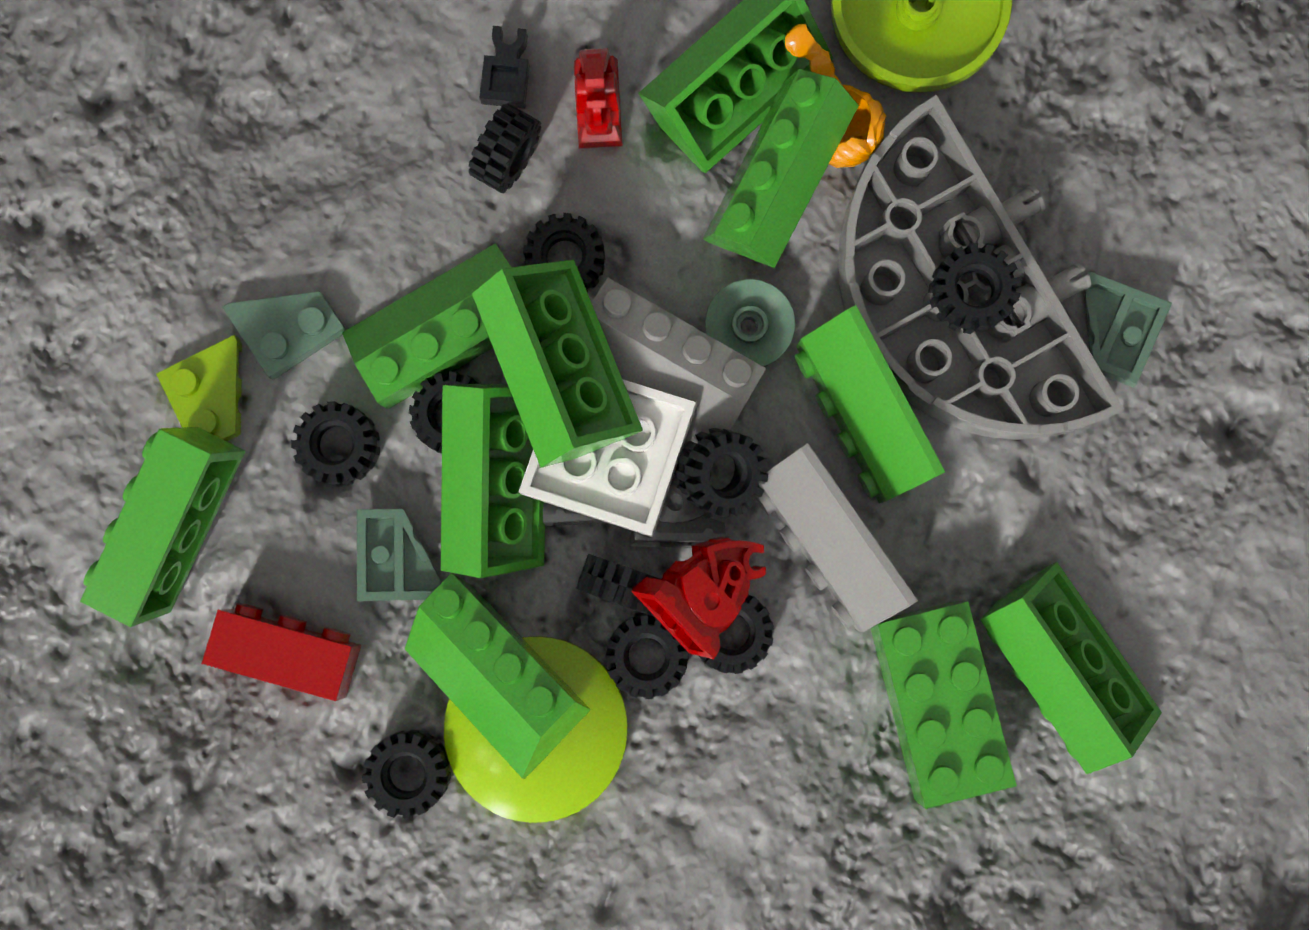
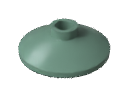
M744 279L725 286L714 296L706 313L705 331L707 335L764 367L778 360L790 346L795 332V316L789 300L778 288L761 280ZM745 320H752L757 325V331L754 334H745L741 330V323Z

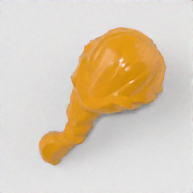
M806 24L795 25L786 34V49L795 57H805L809 60L811 72L836 78L840 82L835 75V67L830 59L829 52L822 49L821 45L816 42ZM841 84L859 107L829 165L836 168L855 167L867 161L884 140L887 115L884 113L882 103L873 99L870 93L860 91L851 85Z

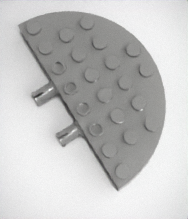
M936 94L917 106L890 131L889 135L871 156L850 197L843 218L838 252L839 285L845 310L855 305L858 307L907 401L925 414L960 430L992 438L1038 439L1065 434L1103 421L1124 411L1123 406L1061 304L1064 300L1091 287L1089 274L1073 283L1070 282L1071 279L1086 270L1080 263L1076 262L1052 278L1046 279L1015 227L1018 223L1045 210L1042 196L1025 205V203L1033 199V196L1039 193L1034 186L1030 185L1025 190L1001 203ZM971 243H978V248H982L985 244L993 245V253L998 254L1003 250L1008 254L1004 261L1008 265L1014 262L1018 268L1013 275L1014 278L1021 277V286L1016 289V292L1021 293L1019 301L1013 305L1015 309L1009 316L987 331L979 333L978 330H975L973 333L967 334L963 333V328L960 327L954 331L948 327L950 322L947 319L940 321L937 318L938 308L931 307L930 300L933 298V293H928L929 284L934 279L932 275L940 263L961 246L964 249ZM968 272L959 278L957 290L960 298L965 303L980 306L988 302L991 296V286L985 276L976 272Z

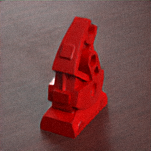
M608 48L580 50L579 58H576L574 61L579 149L623 146L618 59L609 55Z
M728 537L709 539V541L692 545V557L685 561H675L663 573L662 580L644 578L631 592L689 654L714 659L721 647L719 634L724 632L739 614L741 606L749 593L750 580L766 575L765 566L755 565L750 567L749 558L753 553H764V545L750 541L731 540Z

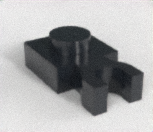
M493 26L492 41L496 50V56L484 55L479 96L481 104L501 106L509 103L516 108H525L530 65L528 59L519 58L527 47L528 35L526 29L518 28L517 40L513 44L508 45L502 42V27Z

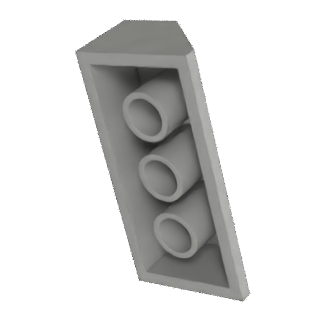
M607 278L591 303L622 379L696 402L697 407L684 443L685 445L688 441L698 443L695 435L701 431L708 434L711 428L731 431L766 368L612 279Z
M808 443L766 472L768 474V481H759L757 486L765 491L761 497L754 495L755 499L768 516L775 512L784 525V528L779 530L782 538L794 553L801 550L811 564L805 568L806 572L820 591L826 587L837 601L831 607L847 629L853 625L857 631L864 632L918 601Z

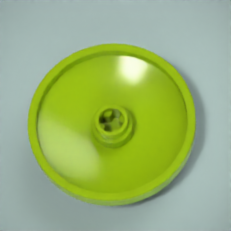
M831 0V17L834 31L840 46L850 61L861 72L882 85L900 91L921 93L952 87L978 72L991 58L1003 39L1012 9V0Z
M528 636L522 638L591 709L588 714L526 779L519 776L450 699L448 700L444 719V742L447 757L455 776L475 801L491 812L507 819L539 823L555 821L577 813L604 792L613 780L623 759L628 725L626 707L620 689L616 686L617 684L614 680L610 678L607 668L595 656L580 646L566 640L546 636Z

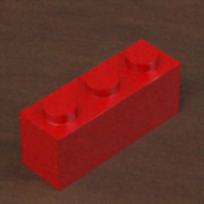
M236 603L234 609L217 610L201 664L332 701H338L347 697L361 649V644L349 641L350 633L328 627L323 628L322 634L305 629L307 621L286 615H280L278 621L261 617L263 609L243 603Z

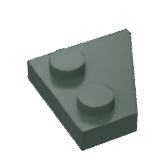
M1089 271L1091 287L1084 290L1089 351L1105 377L1134 388L1140 379L1172 302Z
M320 291L232 302L222 306L268 378L275 380L343 335L342 332L347 330L326 297Z
M357 509V601L425 600L441 584V581L404 509Z

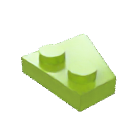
M233 335L156 373L181 427H199L227 442L241 435V413L238 410V401L241 398L242 379L238 377L239 352H242V342L239 337Z

